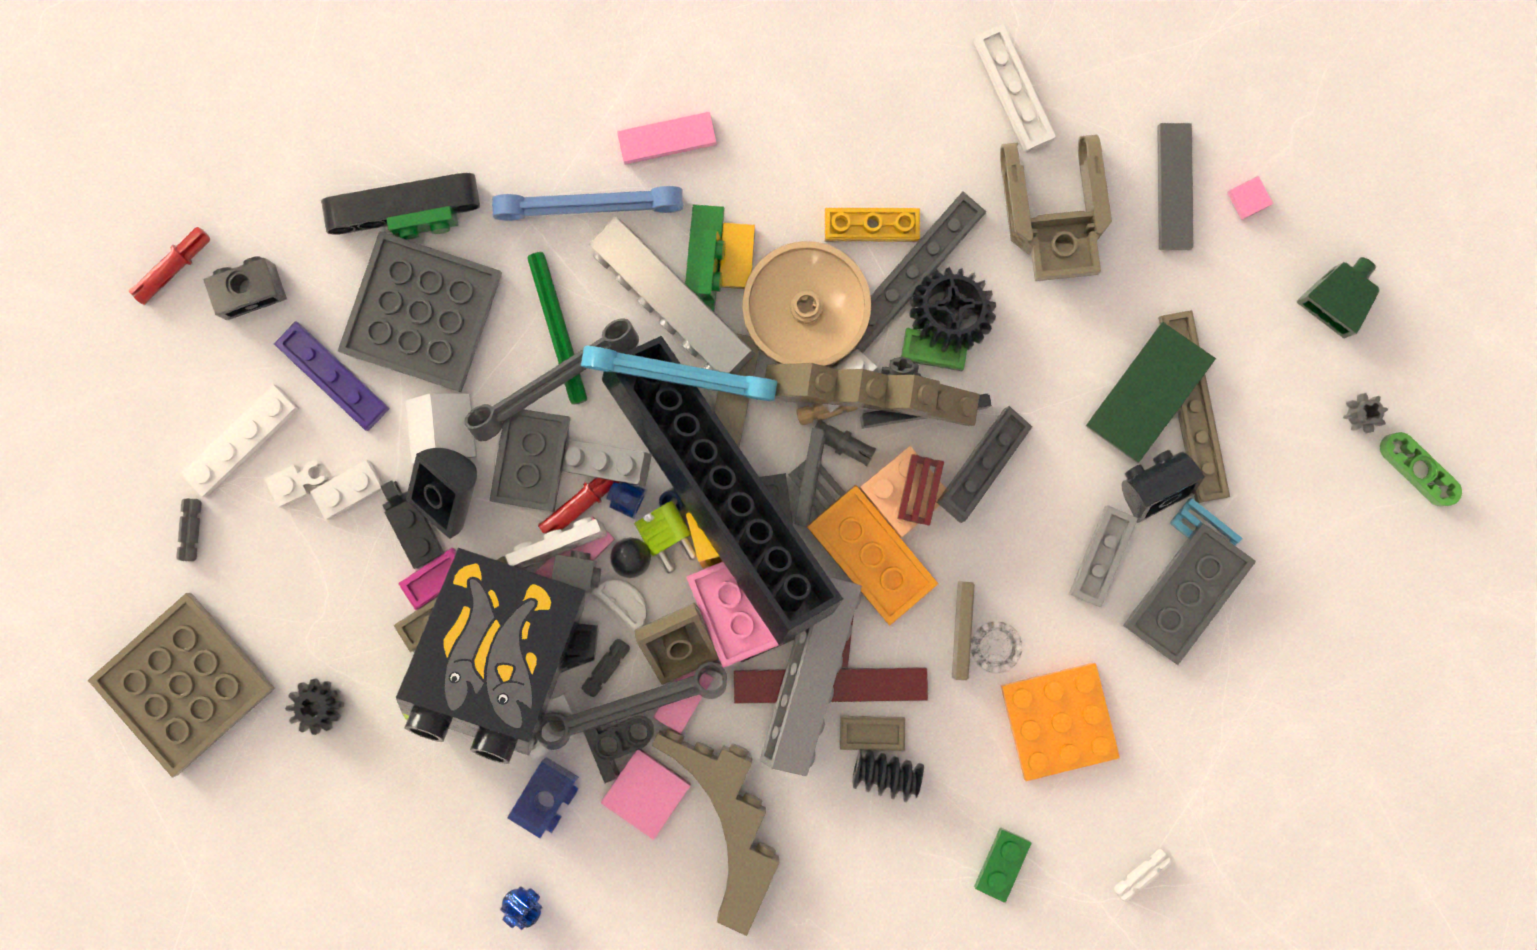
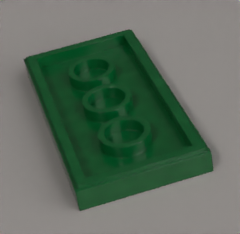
M1162 322L1085 426L1139 463L1216 358Z

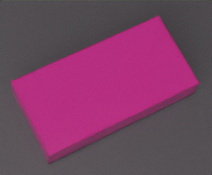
M455 548L446 551L398 583L415 610L420 609L438 597L457 552Z

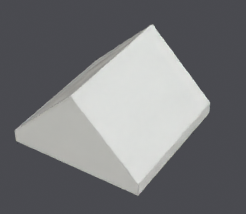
M430 393L406 400L412 464H414L417 453L430 448H446L454 450L467 458L477 457L475 438L465 426V418L472 410L470 394Z

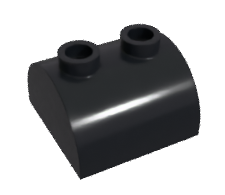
M430 448L416 454L406 501L449 539L459 534L464 527L477 480L475 464L464 455L446 448Z
M1167 450L1153 458L1154 466L1144 470L1140 464L1124 474L1127 479L1122 482V492L1133 516L1138 518L1137 523L1194 495L1205 476L1189 455L1184 452L1173 455L1170 450Z

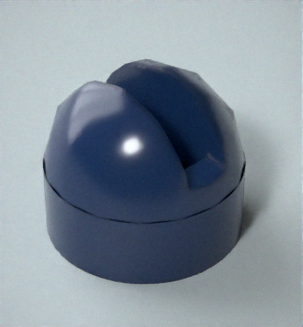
M674 488L666 490L659 498L661 507L676 497L678 500L676 507L679 513L686 506Z

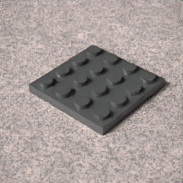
M379 231L338 352L462 392L502 272Z

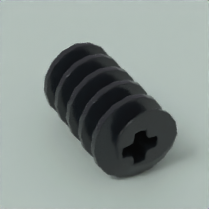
M860 748L853 771V789H857L861 781H864L866 792L869 793L874 784L877 785L878 795L882 796L886 788H890L891 799H895L898 792L901 791L903 792V801L907 803L912 794L915 795V798L918 797L923 779L924 764L918 763L914 770H912V762L906 759L900 767L899 758L893 756L887 764L885 753L879 754L877 759L874 760V752L869 749L862 757Z

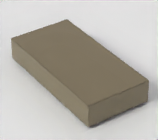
M840 716V750H860L861 748V750L905 751V717Z

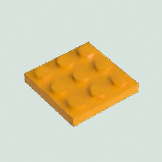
M1096 663L1080 665L1000 685L1025 781L1120 758Z

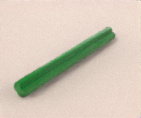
M535 252L528 255L527 259L558 364H561L572 357L574 351L546 257L543 252ZM580 374L564 383L571 404L576 405L587 401V395Z

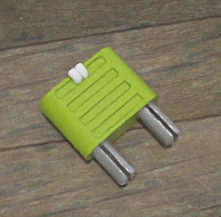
M673 501L662 505L634 523L644 543L649 548L652 557L657 556L666 574L676 569L666 550L678 542L689 561L697 558L695 548L689 539L691 532Z

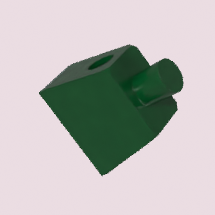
M1360 257L1353 267L1343 262L1329 270L1296 303L1343 339L1355 335L1360 330L1380 290L1377 285L1368 279L1375 271L1376 265L1364 257Z

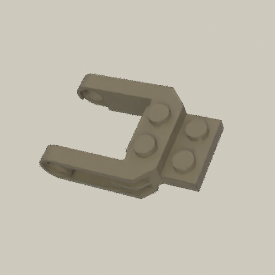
M1097 134L1080 136L1078 140V159L1086 212L1074 211L1038 215L1035 218H1030L1024 166L1020 165L1017 148L1018 142L1002 144L1000 148V163L1010 239L1028 255L1031 254L1035 281L1099 275L1101 267L1097 240L1112 222L1099 136Z

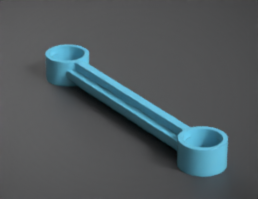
M584 346L581 367L617 372L721 391L762 401H775L778 383L767 378L725 373L618 353L614 350L595 346Z

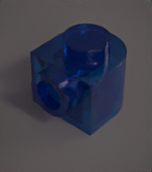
M614 482L606 499L611 501L609 508L635 519L648 490L635 484L624 482L618 484Z

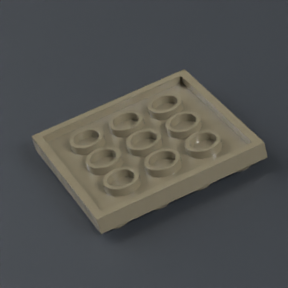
M185 593L87 680L172 778L185 770L275 689L192 593Z

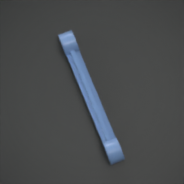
M661 186L653 188L651 191L537 197L501 194L492 197L493 218L502 221H514L523 219L525 216L640 210L672 213L683 210V189L676 186Z

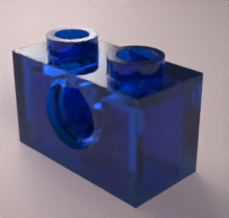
M544 758L507 819L540 839L546 831L552 834L562 818L557 812L563 803L569 805L579 790L575 786L579 777L551 759ZM539 792H549L554 798L553 806H543L538 799Z

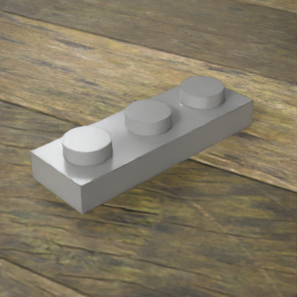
M567 440L561 471L646 486L652 454Z
M1105 506L1069 592L1070 595L1095 606L1102 607L1138 520L1137 517L1111 506Z

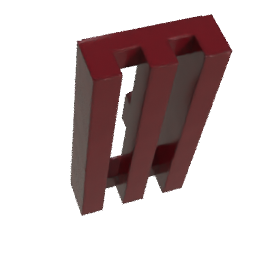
M915 454L911 455L897 519L930 526L944 461L921 457ZM919 463L923 464L912 515L906 514L916 466ZM932 466L935 467L923 518L919 517L929 468Z

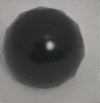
M633 537L623 538L611 550V566L622 577H638L645 573L650 565V550L640 539Z

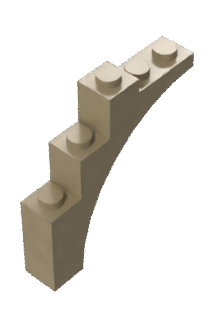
M815 363L770 364L766 366L765 378L778 382L775 399L785 402L820 403L868 408L926 417L965 426H975L980 394L940 384V381L918 375H886L866 369H834Z
M667 728L666 732L659 730L652 746L674 758L695 777L709 796L721 821L727 844L728 878L726 891L717 916V923L747 936L780 863L779 856L775 855L776 850L761 842H758L757 846L752 844L766 814V807L761 805L762 800L749 793H745L744 796L738 795L751 767L752 758L747 756L748 750L736 744H731L730 748L723 745L719 755L715 756L713 755L714 749L703 743L696 742L694 746L683 741L685 736L672 729Z

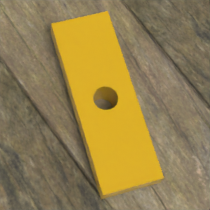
M825 208V241L918 242L920 240V208ZM875 220L878 226L871 228L868 226L867 221Z

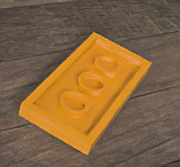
M857 485L849 489L806 526L853 583L862 586L860 592L889 626L938 585V582Z

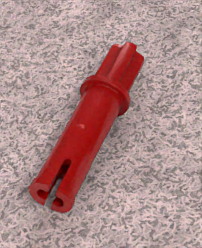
M199 227L194 228L177 246H170L171 251L136 285L130 288L129 293L139 303L146 305L186 264L191 265L193 263L191 259L210 242L209 235Z
M595 478L589 484L585 482L583 484L584 487L542 523H539L538 527L544 534L554 530H563L594 503H601V498L620 482L602 478Z

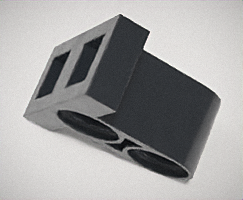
M635 716L604 730L601 727L584 731L604 783L617 779L620 774L615 759L643 748L652 739L655 731L654 724L646 716ZM639 723L646 727L647 737L645 739L638 740L631 735L630 729L633 724ZM609 736L615 739L617 742V750L610 753L603 750L601 747V739L603 737Z

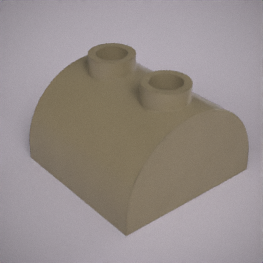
M695 603L634 630L636 641L661 685L698 669L704 663L714 662L719 659L701 612Z

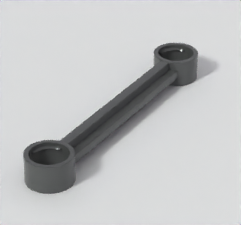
M617 319L604 328L602 338L589 346L624 353L637 346L639 335L628 319ZM583 350L494 406L483 404L475 407L466 416L465 426L478 441L492 439L501 431L503 421L586 370L587 368L581 367Z
M707 662L698 667L694 676L573 715L563 717L559 713H547L543 717L537 738L543 747L557 750L567 744L570 736L696 695H701L707 699L718 698L725 692L727 687L726 671L718 663ZM707 671H716L722 676L723 683L716 690H706L699 683L701 675ZM550 721H559L565 726L563 736L554 742L543 739L542 728Z

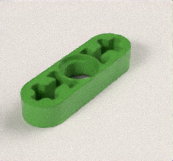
M1398 432L1389 434L1382 439L1380 443L1382 456L1433 505L1451 506L1461 499L1462 488L1459 482L1410 435ZM1401 441L1400 449L1402 452L1394 453L1395 445L1392 442ZM1410 454H1415L1414 456H1412V457H1410V458H1408V457L1406 456V455H1410ZM1419 460L1423 461L1428 467V473L1423 479L1418 478L1413 471L1414 464ZM1432 481H1434V482L1436 483V484H1432V485H1428V486H1427V484L1430 483V482H1432ZM1438 486H1447L1446 493L1449 497L1441 498L1439 495L1442 493V490Z

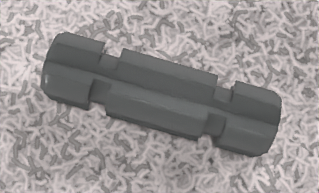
M185 498L181 501L180 512H183V517L180 516L178 542H181V545L177 547V560L195 561L197 559V548H194L195 543H198L200 518H197V513H201V500Z
M616 639L609 648L611 651L605 653L592 671V677H588L582 685L581 689L591 697L597 696L602 689V683L605 684L621 663L619 660L623 659L629 652L630 646L623 640Z

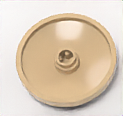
M812 241L794 242L773 250L755 266L747 280L743 293V316L747 331L754 344L778 364L815 363L828 367L848 356L863 338L871 314V295L862 271L845 253L824 243Z

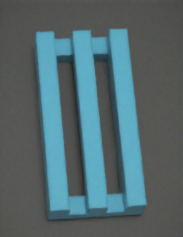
M1193 498L1187 500L1170 522L1173 527L1189 538L1193 531L1181 522L1183 517L1195 527L1201 522L1189 512L1191 508L1230 539L1229 542L1233 545H1236L1243 539Z

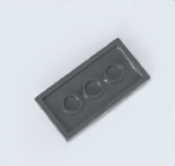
M1200 522L1123 626L1179 665L1256 561L1210 527Z

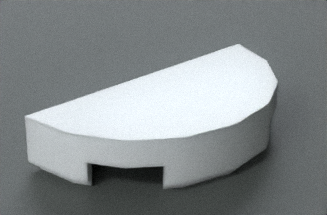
M610 580L601 582L598 588H592V591L633 631L645 624L647 614L645 599L636 587L626 581Z

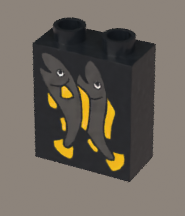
M458 547L396 695L401 713L409 715L404 728L415 735L437 742H444L448 729L475 737L470 751L498 763L509 764L514 751L529 756L582 616L586 590Z

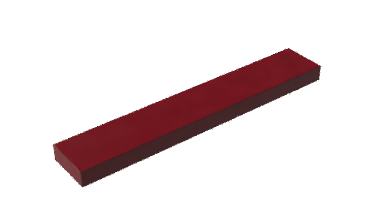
M927 668L840 669L834 681V694L831 702L928 701ZM786 669L734 670V704L776 703Z

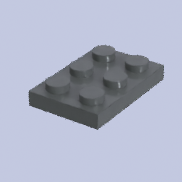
M522 409L503 421L490 502L555 512L571 419L569 416Z

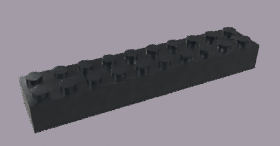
M662 336L624 352V354L681 364ZM604 371L602 382L777 643L780 645L832 615L843 601V597L697 387Z

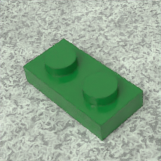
M450 206L386 218L388 230L394 236L405 240L415 239L419 237V233L431 231L432 234L447 233L450 231V227L458 226L457 214Z
M1000 827L974 885L975 889L1006 903L1032 843Z

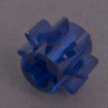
M522 886L519 889L509 891L503 898L502 907L500 908L505 914L502 920L509 927L514 928L517 926L520 930L533 926L541 915L542 905L537 902L540 896L532 888L525 890Z

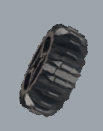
M948 267L945 269L944 276L936 270L933 272L932 278L924 277L921 282L922 285L915 287V296L911 297L910 306L913 308L910 310L909 316L916 319L912 325L913 330L923 329L919 336L920 340L930 337V347L932 348L936 346V343L942 344V352H946L949 345L957 353L960 352L962 345L967 350H970L974 342L977 344L982 343L984 335H988L992 329L990 324L994 323L996 319V314L993 313L996 308V302L989 301L993 295L992 290L983 291L986 285L985 280L976 283L974 281L976 277L975 272L971 273L969 277L963 276V268L959 269L957 274H953L951 268ZM945 291L943 300L936 301L935 304H928V300L933 295ZM949 304H950V307H953V308H954V311H956V310L958 311L956 317H955V313L950 312L951 309H950V310L947 309L948 306H949ZM977 315V320L972 326L960 330L962 320ZM937 322L943 323L946 326V328L941 326Z

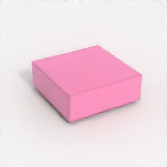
M1259 176L1227 192L1241 220L1273 204Z

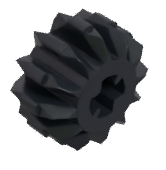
M317 678L311 679L309 685L305 682L299 683L297 685L298 692H291L288 695L294 704L286 706L285 710L288 712L294 711L295 716L289 719V722L293 724L300 721L299 731L303 733L310 729L312 735L319 734L321 728L325 731L331 730L333 728L332 721L337 722L341 719V715L335 711V709L344 707V702L335 701V698L341 694V691L337 689L329 692L331 682L325 681L320 685ZM317 701L320 708L313 712L310 706L314 705L313 702Z

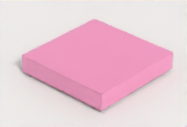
M638 749L611 786L601 804L654 840L691 784L643 750Z

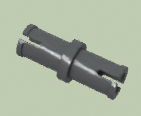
M819 419L815 427L826 429V445L836 449V454L841 455L843 453L861 462L866 467L868 466L872 458L862 454L860 451L872 457L876 451L875 447H871L852 437L851 432L846 430L844 433Z

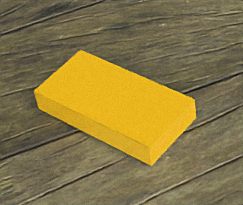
M723 223L722 241H725L724 260L720 261V272H722L721 288L745 289L747 280L752 272L755 225Z

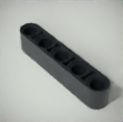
M457 173L335 195L321 200L326 233L332 235L388 226L386 219L388 217L450 206L456 214L480 208L476 178L473 173Z

